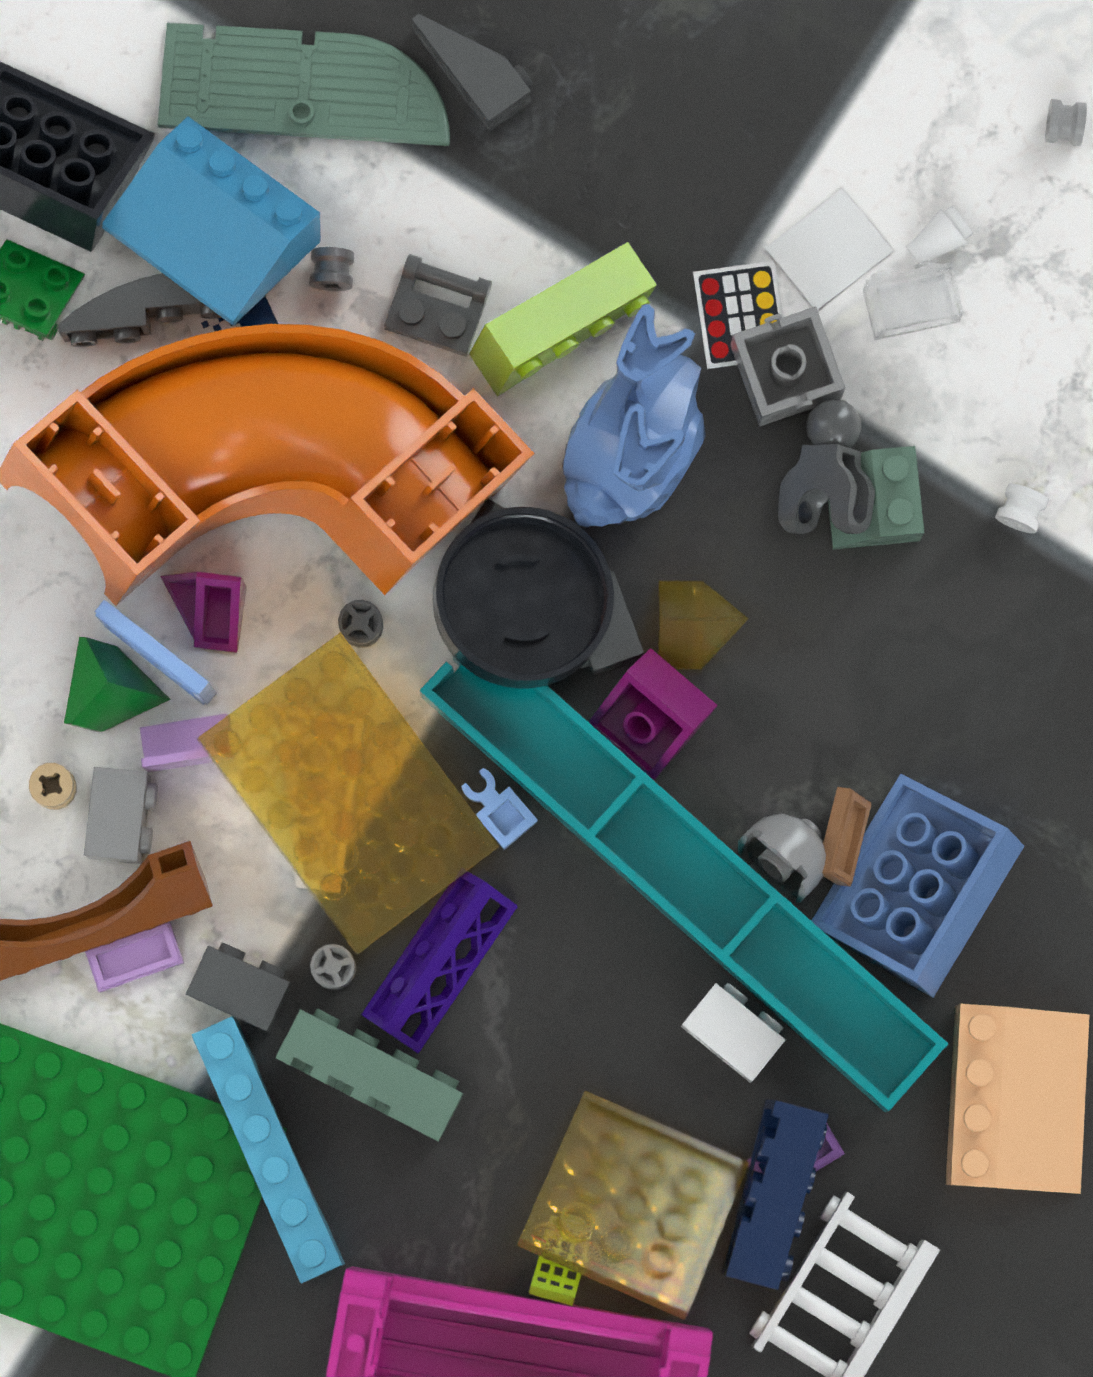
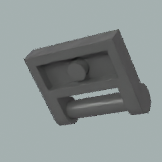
M409 254L384 328L399 335L467 357L491 289L492 281L480 277L476 281L422 263V258ZM416 279L472 297L469 308L414 291L413 287Z

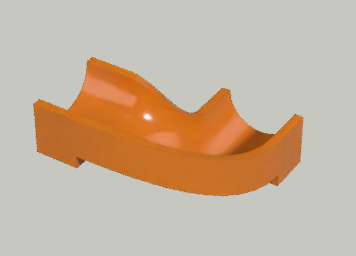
M265 324L234 327L204 333L161 346L124 363L97 379L80 392L77 389L12 444L0 467V484L6 490L11 486H20L36 493L55 507L73 525L96 557L105 579L106 587L104 594L115 606L178 551L198 537L236 520L277 513L304 517L316 523L375 586L386 595L467 516L490 496L493 497L535 453L474 388L466 395H463L443 375L405 351L378 339L341 329L299 324Z

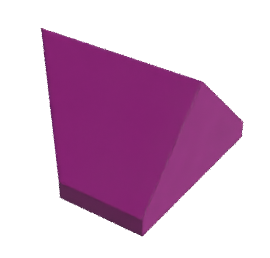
M205 572L160 576L194 639V647L237 653L247 587L243 578Z

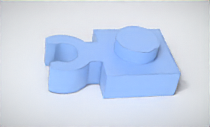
M482 768L479 774L487 783L485 790L476 793L464 783L461 786L462 791L467 799L475 803H481L484 806L475 817L502 849L505 850L534 826L538 820L510 787L499 795L495 790L493 775L488 770Z

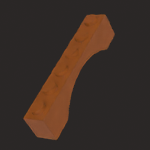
M191 841L148 855L138 869L119 887L99 900L77 910L46 918L27 920L0 919V981L25 974L30 970L58 960L68 959L78 953L101 945H108L115 940L144 930L153 929L158 925L184 916L193 915L201 910L212 907L213 904L206 878Z

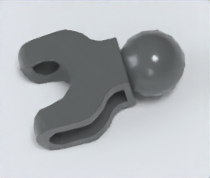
M828 399L819 402L810 412L806 427L807 436L813 445H802L798 463L789 470L780 485L779 523L790 534H805L815 529L818 525L822 507L828 500L830 502L831 522L840 531L846 534H860L866 531L871 523L875 489L870 478L861 468V451L851 449L858 441L862 431L860 415L845 400Z

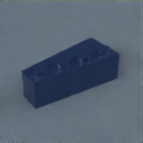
M766 1099L721 1274L776 1290L779 1289L781 1281H788L794 1256L789 1255L793 1237L799 1238L802 1230L805 1212L801 1211L805 1195L810 1194L816 1174L814 1164L818 1150L822 1149L825 1140L826 1123L829 1114L777 1100ZM756 1162H760L758 1166L760 1167L762 1172L754 1170Z

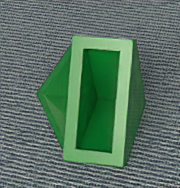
M79 637L64 724L95 732H103L171 700L120 648L91 638Z

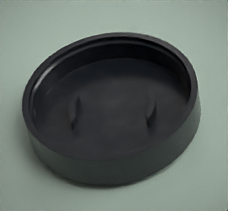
M534 507L504 508L481 516L470 523L449 545L435 577L432 597L433 613L438 632L444 644L455 659L467 670L496 685L518 689L537 688L565 679L590 659L602 641L611 621L614 606V586L612 575L603 553L595 541L580 526L562 515L549 510Z

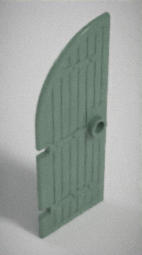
M167 22L158 128L175 129L189 116L206 130L216 132L450 145L448 116L442 97L435 84L412 58L383 41L357 34L315 32L314 45H303V31L218 25L216 26L215 39L203 38L204 25Z

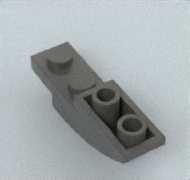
M161 273L123 284L93 298L58 324V328L64 342H71V346L90 347L97 344V339L114 338L116 343L138 342L141 340V336L151 335L150 318L157 317L158 322L163 323L183 320V315L200 314V317L205 319L222 317Z

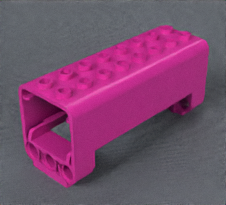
M352 1266L346 1269L326 1377H707L713 1332L709 1328L577 1305L570 1306L560 1302Z

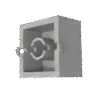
M816 306L783 318L781 314L772 315L764 320L765 324L732 335L730 346L759 427L813 409L819 402L828 399H842L845 385Z

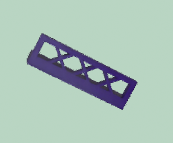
M460 868L361 1015L416 1053H419L518 906L482 879ZM491 898L500 904V907L490 921L481 923L480 912ZM471 937L470 951L465 958L456 960V947L461 940ZM446 974V986L441 994L430 997V986L435 978ZM421 1012V1023L411 1038L400 1031L411 1014Z

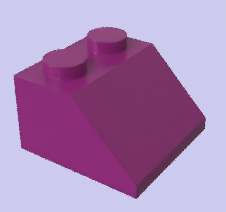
M650 648L626 671L588 722L655 781L718 705Z

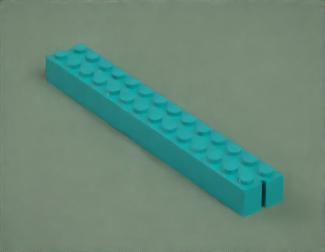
M453 656V661L459 668L454 672L453 667L446 661L419 690L422 699L884 1112L889 1111L949 1044L551 688L543 686L518 689L496 685L474 675Z

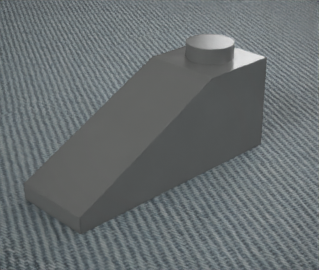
M417 14L412 18L413 32L489 132L531 103V90L529 88L533 86V83L519 64L513 67L505 56L421 14Z

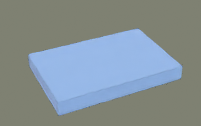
M103 600L94 611L96 613L95 616L105 628L200 703L208 705L216 695V691L205 678L106 600Z

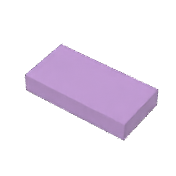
M171 922L115 940L108 945H101L85 951L100 993L184 964Z

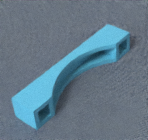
M231 1016L192 1034L195 1045L300 1283H304L345 1264L330 1228L288 1141L237 1018Z

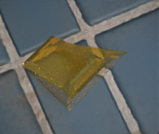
M659 581L658 655L675 669H703L749 618L704 581Z

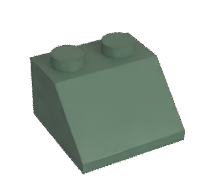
M915 446L861 452V468L870 478L875 489L871 523L868 529L860 534H846L840 531L831 522L830 502L828 500L832 549L920 541L925 532Z

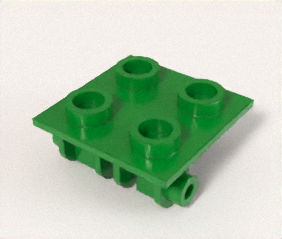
M6 239L0 248V320L2 319V323L8 325L10 322L14 323V329L18 331L24 327L25 331L38 336L37 338L41 341L45 338L53 340L58 331V324L56 322L85 277V273Z

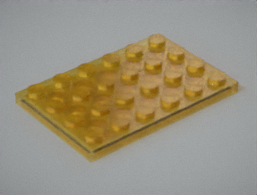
M341 632L196 738L356 954L362 952L499 847Z

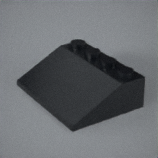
M0 61V210L92 252L105 233V230L102 228V222L134 179L154 140L155 133Z

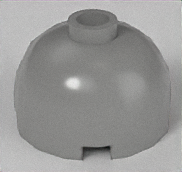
M787 814L766 816L755 823L738 840L740 856L742 857L747 852L753 861L750 867L786 899L792 894L797 896L795 902L800 903L824 876L822 871L826 861L824 844L820 839L822 834L818 827L808 819L801 820Z

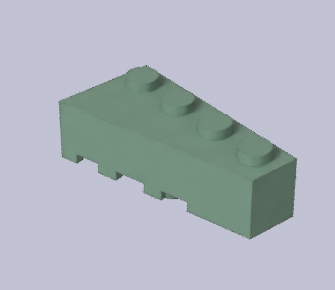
M316 1008L313 1015L300 1009L275 1057L276 1059L440 1142L464 1093L456 1090L460 1081L439 1070H435L432 1077L417 1070L419 1060L398 1049L395 1050L393 1056L377 1049L380 1040L359 1029L355 1030L353 1036L338 1029L337 1026L340 1020Z

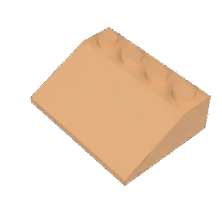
M959 1004L955 1006L946 1185L1081 1194L1090 1015L974 1004Z

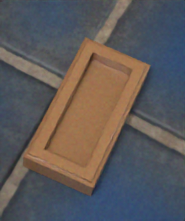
M837 787L823 842L826 861L822 873L825 878L836 885L851 887L872 804L852 789Z

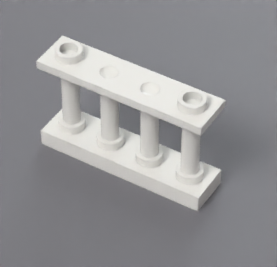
M844 1192L840 1199L834 1195L831 1197L819 1217L826 1223L770 1315L762 1311L749 1333L755 1338L751 1346L759 1352L763 1350L769 1341L825 1377L865 1376L940 1249L925 1240H920L917 1246L912 1243L906 1246L848 1210L855 1196L848 1192ZM838 1225L898 1261L896 1266L902 1269L894 1285L889 1282L883 1285L824 1248ZM815 1263L875 1300L873 1305L879 1309L870 1324L864 1320L860 1324L801 1287ZM791 1302L851 1339L850 1344L856 1348L847 1363L841 1359L838 1362L832 1360L778 1326Z

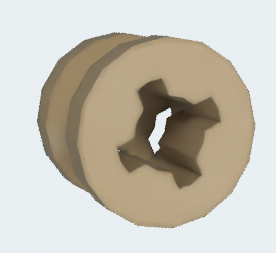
M45 763L38 766L32 772L29 779V791L31 796L41 806L50 810H60L67 807L74 800L77 793V783L74 776L64 766L57 763Z

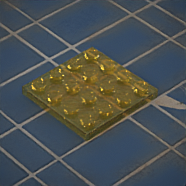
M584 1091L517 1246L685 1320L749 1162Z

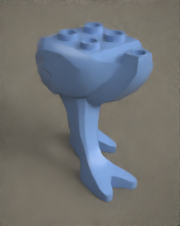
M649 304L641 307L626 334L616 362V375L604 381L585 403L579 413L578 420L571 428L566 444L565 457L562 462L563 473L566 478L564 490L567 495V505L580 526L602 527L607 524L620 525L624 521L645 518L652 512L660 510L684 477L706 437L703 414L698 410L696 401L701 367L692 359L681 355L691 345L695 333L685 328L672 335L657 337L654 328L655 309Z

